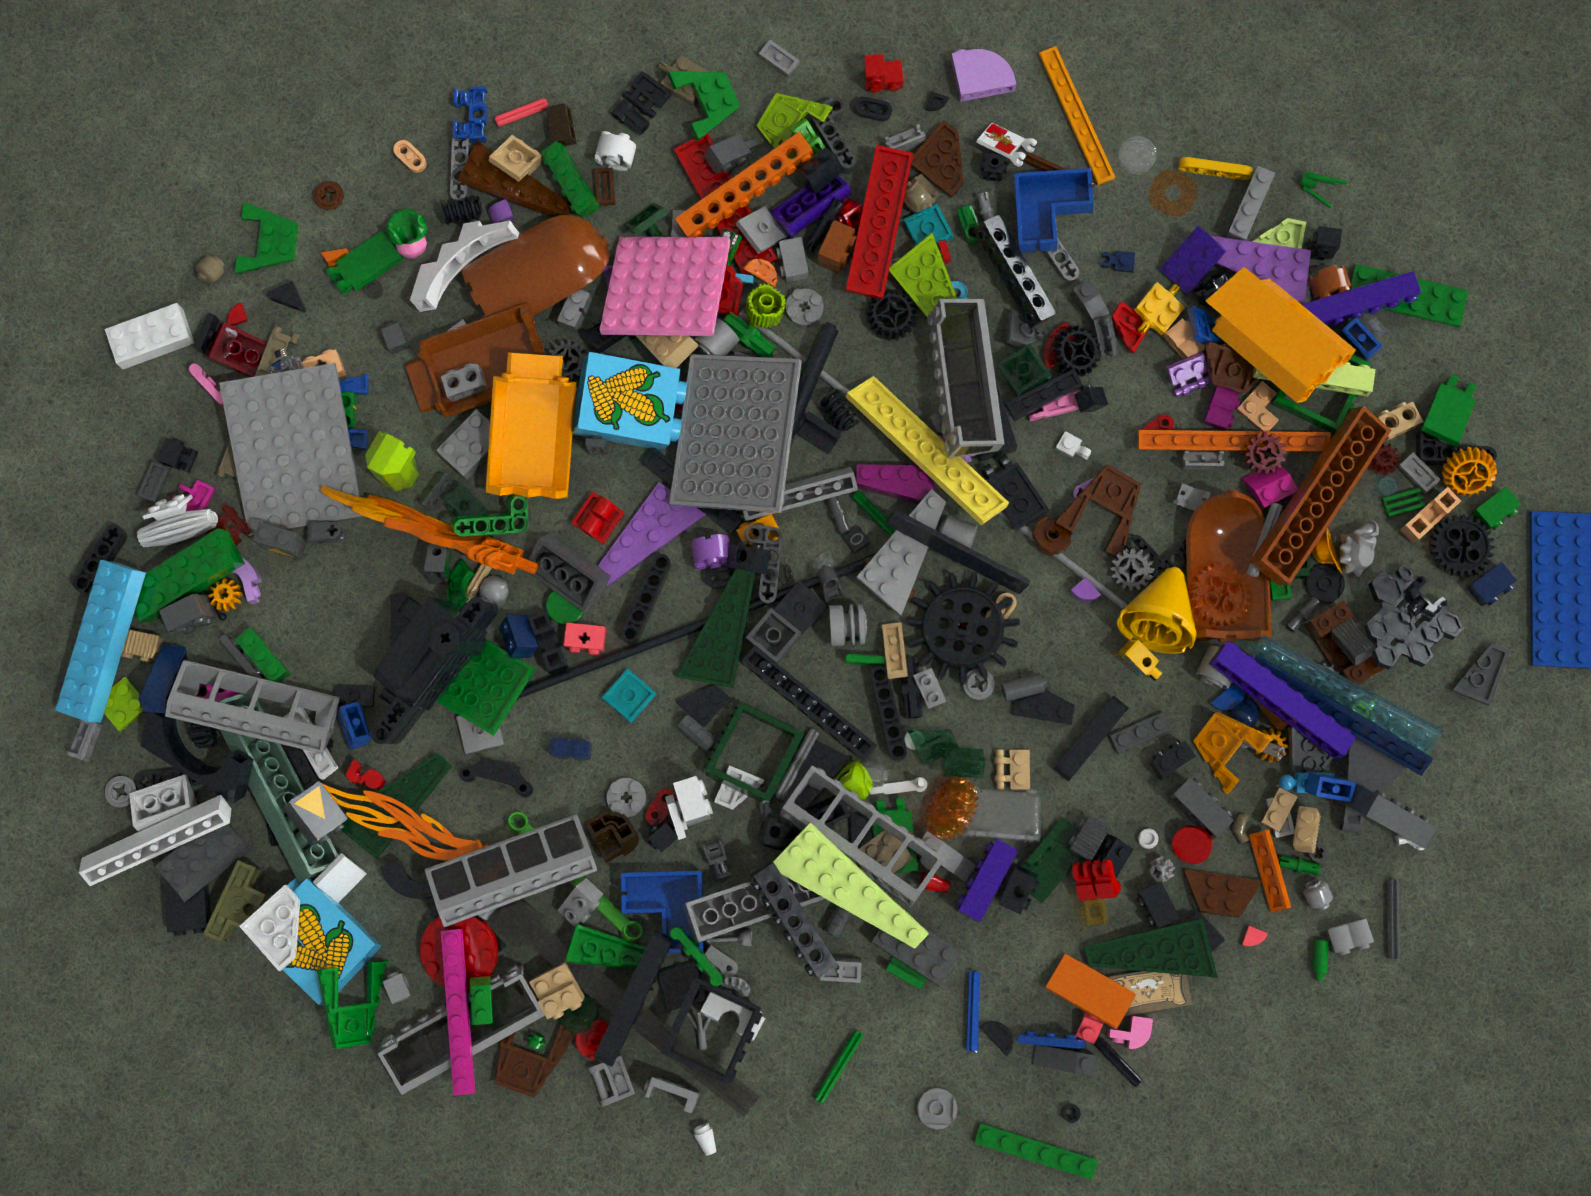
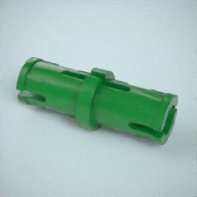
M1283 855L1279 856V865L1282 868L1295 870V873L1304 872L1316 876L1319 875L1320 870L1318 868L1321 867L1320 863L1305 861L1300 857L1296 859Z

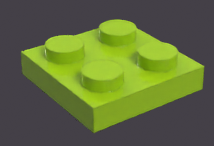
M127 677L121 679L111 688L104 711L106 717L119 732L144 713L142 703H139L140 692Z

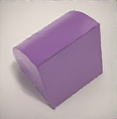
M506 199L495 203L488 209V215L492 224L509 220L511 223L515 222Z
M1086 577L1069 592L1073 598L1085 603L1093 602L1101 596Z

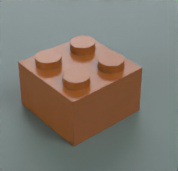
M834 220L819 250L818 265L837 274L840 273L841 269L845 270L849 261L847 259L848 255L853 253L857 238L855 236V229Z

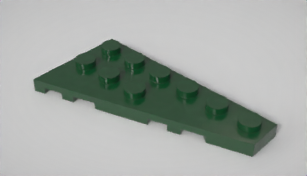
M735 569L676 677L734 688L755 572Z
M436 753L376 793L398 800L416 812L453 766ZM363 801L359 804L360 806L374 809L386 816L395 818L384 808L372 802ZM387 802L395 806L396 808L402 810L406 814L410 815L406 810H404L400 806L391 802ZM349 809L348 811H346L349 813L378 819L376 816L361 810ZM346 815L348 820L343 823L344 828L341 831L375 859H378L393 839L379 836V831L367 828ZM363 820L367 824L399 829L404 827L400 821L394 824H385Z
M1203 918L1084 946L1089 966L1218 978Z

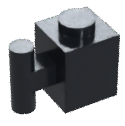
M174 438L172 441L165 439L157 461L177 470H180L182 463H184L183 471L190 473L198 451L191 449L189 456H187L188 449L184 446V442Z

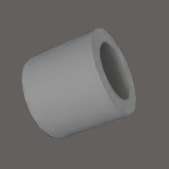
M719 318L716 319L713 336H696L694 339L699 345L697 347L703 355L726 356L740 341L736 333Z
M948 515L946 520H943L939 532L971 548L978 525Z
M1209 645L1196 675L1209 686L1217 689H1228L1232 681L1209 665L1219 647Z

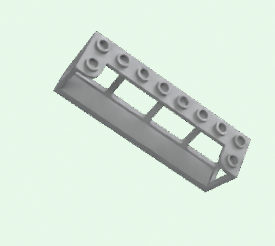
M183 660L168 697L165 716L323 754L334 730L340 697ZM200 683L213 686L208 699L195 697L199 692ZM222 688L253 697L247 709L214 701L218 689ZM258 697L292 705L288 717L283 718L255 711L254 708ZM297 707L316 711V725L293 720Z
M813 765L780 813L782 817L801 830L811 822L876 884L910 908L944 861L940 852L927 847L923 840L910 835L905 827L893 823L889 816L876 811L872 804L865 803L859 799L855 792L848 791L838 780L831 779L824 770ZM807 784L819 791L825 787L836 795V798L820 820H817L794 803ZM841 799L870 819L854 843L848 842L825 825V821ZM873 823H876L903 842L886 867L858 849L859 843ZM907 846L922 856L920 859L921 863L930 870L918 889H914L891 872V868Z

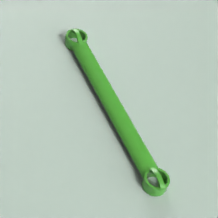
M514 812L507 821V828L514 834L520 835L534 830L528 823L526 815L521 812ZM513 818H520L524 822V827L517 826ZM548 844L554 859L562 856L551 844ZM543 846L534 849L548 861ZM582 876L568 882L575 888L586 878ZM603 895L599 900L601 904L597 909L621 931L624 940L632 943L637 942L643 932L642 926L622 914ZM628 926L635 927L638 930V937L630 933Z

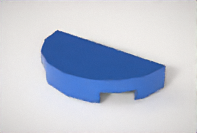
M1234 683L1212 701L1210 705L1215 709L1223 711L1232 710L1243 701L1245 691Z

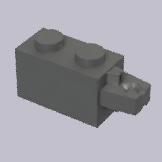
M737 134L710 146L704 158L715 174L727 173L737 165L738 167L744 165L758 144L754 139L744 142L740 134Z

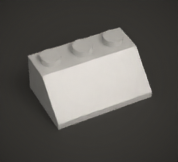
M186 774L129 793L133 827L138 832L197 806V800Z

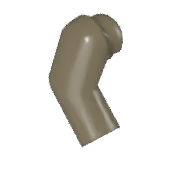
M1244 813L1237 815L1232 825V831L1240 844L1249 840L1244 831L1246 823L1249 822V817Z

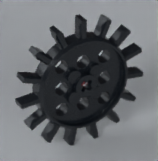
M954 572L949 573L951 588L943 592L938 589L934 582L930 581L928 583L930 591L936 597L929 604L916 597L913 599V603L917 607L925 610L923 619H906L908 626L921 627L923 635L920 638L910 640L908 642L909 647L914 648L925 644L929 651L919 661V665L921 667L926 666L934 658L942 663L938 671V679L941 681L946 676L949 667L960 669L959 680L961 685L966 683V669L975 667L978 668L980 676L985 681L988 679V674L983 665L992 658L1002 667L1007 665L1005 659L997 653L1001 644L1012 648H1017L1018 646L1016 640L1004 637L1005 627L1020 625V619L1018 618L1003 619L1001 611L1013 604L1012 597L997 604L991 596L997 590L998 582L994 581L991 583L986 592L976 589L978 581L976 572L972 573L968 587H958ZM946 601H950L954 606L952 609L946 610L943 608V604ZM965 605H970L973 610L971 613L965 614L962 612V608ZM984 609H991L992 615L984 618L981 612ZM941 620H947L950 623L945 629L940 628L938 624ZM960 625L966 626L967 630L960 629ZM985 628L988 633L986 636L981 637L977 634V630ZM941 638L945 640V645L943 647H936L934 645L935 640ZM960 642L965 647L962 651H955L953 646ZM980 646L984 649V652L981 655H975L972 652L973 649Z

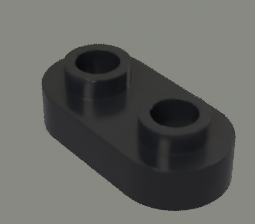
M861 97L855 103V111L860 117L887 121L892 115V106L883 100ZM866 106L868 109L863 111L861 107ZM885 110L886 113L882 115L879 111Z
M723 566L710 569L705 576L707 585L713 589L726 587L735 568ZM718 576V582H713L712 577Z

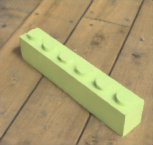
M1347 362L1346 365L1337 367L1327 382L1317 385L1316 388L1368 397L1373 392L1376 369H1371L1368 365L1353 366ZM1254 367L1253 378L1269 380Z

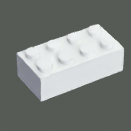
M178 303L105 329L115 362L122 369L195 343L184 310Z

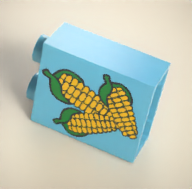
M588 352L582 361L573 421V435L590 438L592 436H600L606 441L663 450L670 444V441L677 442L679 439L681 419L673 418L675 404L682 405L684 403L687 382L679 381L680 369Z
M295 878L288 886L300 899L296 958L283 971L318 1005H324L317 969L327 967L339 968V993L383 944L340 903L319 889L313 883V879L306 878L299 884L297 878Z

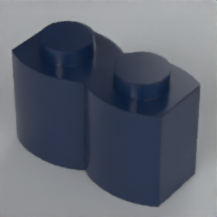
M561 737L550 739L549 754L554 758L568 759L572 757L580 761L591 759L592 744L587 740L573 739L569 741Z

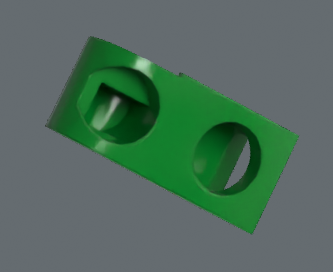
M341 392L348 428H355L358 394L355 392Z

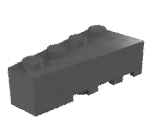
M1358 784L1355 785L1352 802L1346 801L1345 805L1425 849L1437 829L1430 824L1432 820L1423 815L1415 816L1416 811L1407 806L1405 809L1401 808L1402 803L1393 798L1388 801L1386 799L1388 795L1379 790H1376L1374 793Z

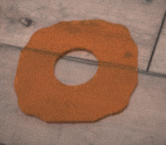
M1175 170L1162 171L1155 177L1149 190L1150 204L1156 210L1170 216H1184L1191 210L1197 197V184L1189 176ZM1175 185L1180 188L1182 194L1179 200L1170 201L1165 197V190L1168 186Z

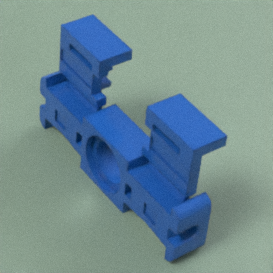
M485 86L471 87L470 91H458L457 88H454L455 108L461 107V105L469 107V123L466 122V124L461 125L457 123L456 119H453L454 139H468L469 136L471 143H476L477 140H480L481 143L487 141L484 135V125H487L488 112L487 105L485 104V93L488 92ZM477 111L483 112L480 118H475L473 115Z

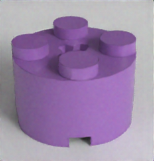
M715 534L711 535V538L705 539L703 536L691 541L695 570H702L707 567L713 569L726 565L730 545L728 535Z

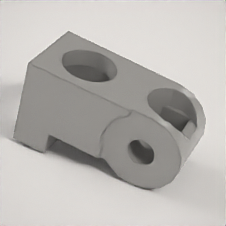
M711 945L705 953L707 958L721 970L724 976H734L738 971L737 963Z

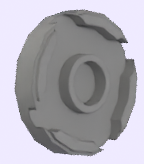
M940 1088L929 1089L924 1092L917 1105L918 1116L922 1123L936 1130L948 1127L955 1120L958 1110L956 1100L952 1094Z

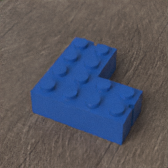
M1091 168L1014 173L1019 250L1021 253L1036 252L1037 248H1039L1040 252L1057 251L1056 215L1093 213Z
M702 871L621 873V891L627 892V896L621 895L622 914L662 913L663 934L670 936L671 930L676 926H680L694 941L682 905L703 897ZM674 939L668 953H682L684 945L679 939ZM704 941L696 943L701 951L704 952Z

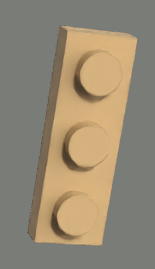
M902 623L882 625L888 679L908 677Z

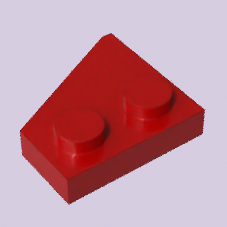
M1121 301L1111 315L1112 322L1128 351L1133 354L1147 331L1145 334H1141L1138 331V328L1143 323L1141 317Z

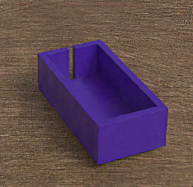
M999 839L988 843L984 851L987 854L985 859L979 860L975 868L977 872L975 878L971 877L965 887L968 889L966 895L962 894L956 904L959 907L957 912L977 923L981 922L1018 852L1017 849Z

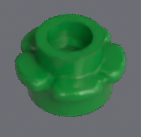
M533 1032V1034L527 1036V1045L534 1049L541 1050L543 1045H546L544 1036L540 1033Z

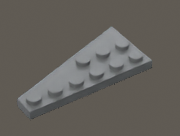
M931 489L908 516L936 529L946 501ZM896 530L856 578L901 616L928 546Z

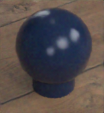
M1247 697L1243 703L1237 704L1232 709L1231 718L1249 727H1254L1258 720L1257 710L1259 706L1253 698Z

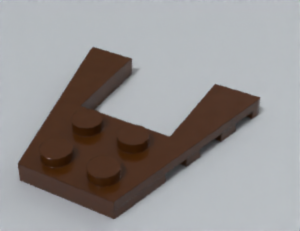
M1107 464L1055 520L1054 524L1070 533L1073 532L1088 501H1093L1121 517L1103 551L1118 559L1117 554L1119 552L1123 554L1127 544V535L1132 523V514L1136 506L1141 483Z
M506 1000L504 1012L506 1016H503V1021L506 1020V1017L510 1018L524 1010L525 1006ZM562 1020L548 1058L511 1046L516 1032L502 1039L500 1042L496 1084L535 1098L575 1039L579 1026Z

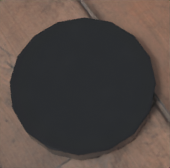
M1319 565L1310 571V576L1305 580V588L1308 595L1315 597L1320 603H1331L1343 594L1345 579L1336 567Z

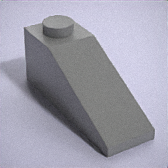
M927 831L921 840L930 849H935L941 853L944 861L940 866L966 882L976 865Z

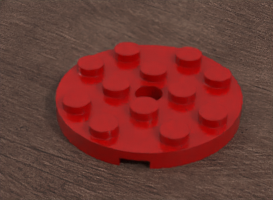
M438 916L427 926L421 938L420 957L423 967L435 983L445 988L441 931L462 929L468 991L470 990V978L490 977L497 965L498 943L495 934L485 921L476 916L446 927L443 926L440 916Z

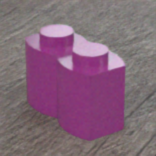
M1217 385L1212 394L1203 424L1225 431L1227 427L1231 428L1235 418L1232 416L1233 410L1238 409L1241 401L1238 398L1239 393Z

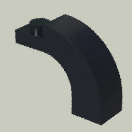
M397 859L379 867L387 884L397 893L414 899L433 898L429 882H416L407 875L401 860Z

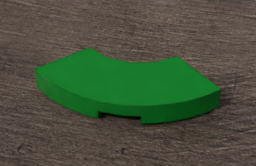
M463 559L452 571L449 578V588L446 590L447 601L452 602L458 608L469 600L467 586L470 579L474 576V572Z

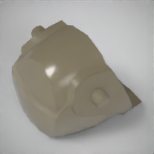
M920 174L907 183L903 204L913 213H918L932 207L940 193Z

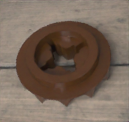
M325 181L316 187L314 201L320 208L327 211L330 209L336 210V207L342 205L344 193L338 183ZM326 190L330 192V194H334L332 195V201H330L328 198L324 199L325 197H327Z

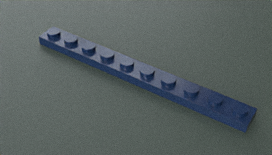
M1257 654L1254 659L1258 664L1268 668L1274 676L1284 680L1287 686L1300 692L1303 698L1310 703L1316 704L1319 710L1326 715L1332 716L1336 723L1349 729L1352 735L1420 776L1423 775L1432 762L1433 758L1416 747Z

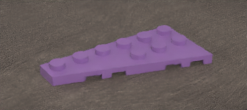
M1211 236L1227 251L1216 264L1226 268L1231 273H1237L1243 267H1246L1260 280H1273L1301 305L1305 304L1311 250Z
M658 482L598 565L599 568L611 575L606 587L642 563L643 560L653 555L694 523L704 518L706 514L696 507L670 505L671 490Z

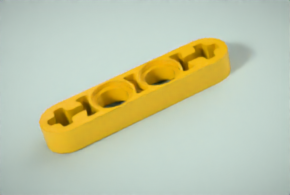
M1191 157L1180 158L1178 169L1182 172L1206 173V175L1218 177L1223 175L1225 178L1239 180L1252 179L1253 168L1247 165Z

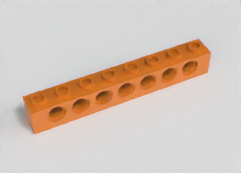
M799 131L675 218L677 225L688 238L702 237L706 230L715 228L719 221L731 217L736 209L745 207L752 198L761 196L766 188L771 185L775 186L781 181L782 177L794 173L799 165L811 160L812 156H814L812 148ZM790 153L797 154L793 159L788 158ZM774 164H781L779 169H772ZM761 174L766 176L761 181L757 180V177ZM743 186H750L748 191H741ZM729 196L735 197L732 202H726L725 200ZM713 207L719 208L716 213H710ZM697 218H703L702 223H694Z

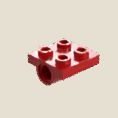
M592 491L571 524L604 545L625 512L605 497L599 496Z

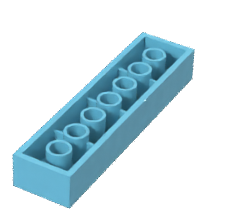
M100 560L55 711L86 722L101 723L146 572L116 562Z

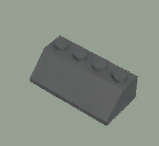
M553 534L540 537L529 558L530 561L539 565L536 574H530L583 612H586L604 592L611 575Z

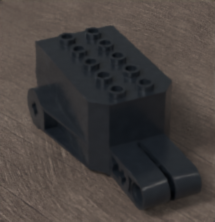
M432 597L426 600L375 668L373 677L397 696L371 731V737L375 743L399 744L424 711L431 710L470 659L483 652L486 646V629L498 614V606L494 601L474 597L467 603H464L459 609L447 600Z

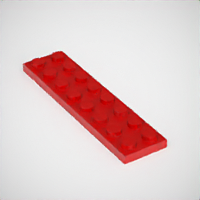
M708 133L699 141L693 138L674 148L677 158L701 200L732 179L729 171L727 173L715 174L704 158L708 148L714 145ZM729 196L725 201L732 202L735 197ZM748 205L743 208L739 207L731 217L722 219L716 226L720 235H722L724 228L743 236L733 259L740 272L745 275H751V273L742 267L752 259L761 258L769 261L771 264L777 261V257L771 247L758 254L737 227V221L752 213ZM713 207L710 213H716L719 208Z
M876 145L845 290L847 292L883 299L913 158V153Z

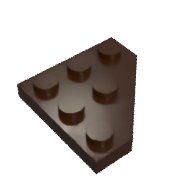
M943 120L915 152L911 167L950 198L961 188L964 181L959 133Z

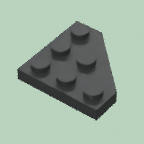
M1288 726L1289 775L1295 778V772H1320L1322 769H1325L1333 757L1293 727Z

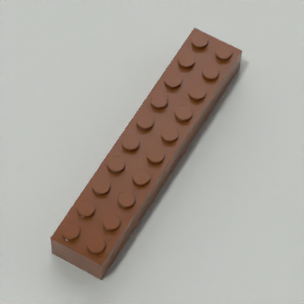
M1365 406L1350 410L1250 560L1251 564L1278 586L1291 584L1391 432V429Z

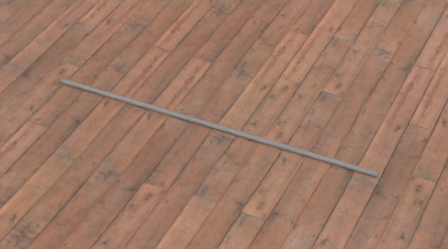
M742 309L739 316L750 324L745 310ZM761 326L755 327L792 357L800 359L802 364H805L807 358L770 329L761 328ZM822 370L820 378L835 390L839 389L838 392L846 397L849 390ZM1003 511L998 513L1002 518L1009 522ZM1024 526L1019 529V531L1034 541L1032 539L1033 531L1030 528ZM1062 553L1053 555V557L1082 579L1086 577L1100 593L1118 607L1123 609L1128 605Z

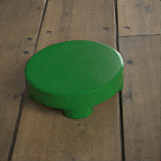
M555 591L549 594L546 609L553 621L566 625V623H576L582 618L583 611Z

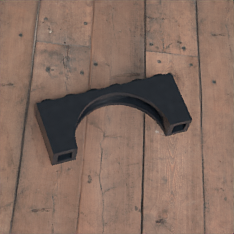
M147 712L141 747L217 795H221L232 804L246 796L254 761L252 757L238 749L225 757L221 767L208 766L197 760L184 746L177 730L176 719L166 717V713Z

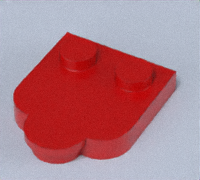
M726 265L718 313L728 315L732 312L737 316L743 282L740 278L736 277L735 270L729 265Z

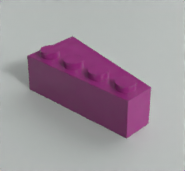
M857 464L856 483L858 489L910 501L918 504L931 489L934 491V480L918 465Z

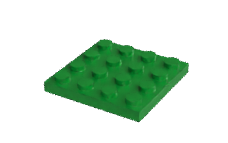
M486 640L483 652L470 659L437 702L494 736L536 669L518 658H510L507 651Z

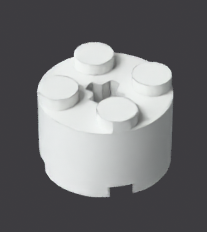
M602 131L594 160L601 166L605 163L609 165L608 168L613 167V170L627 171L628 167L629 169L631 168L636 144L629 140L630 136L627 134L619 133V135Z

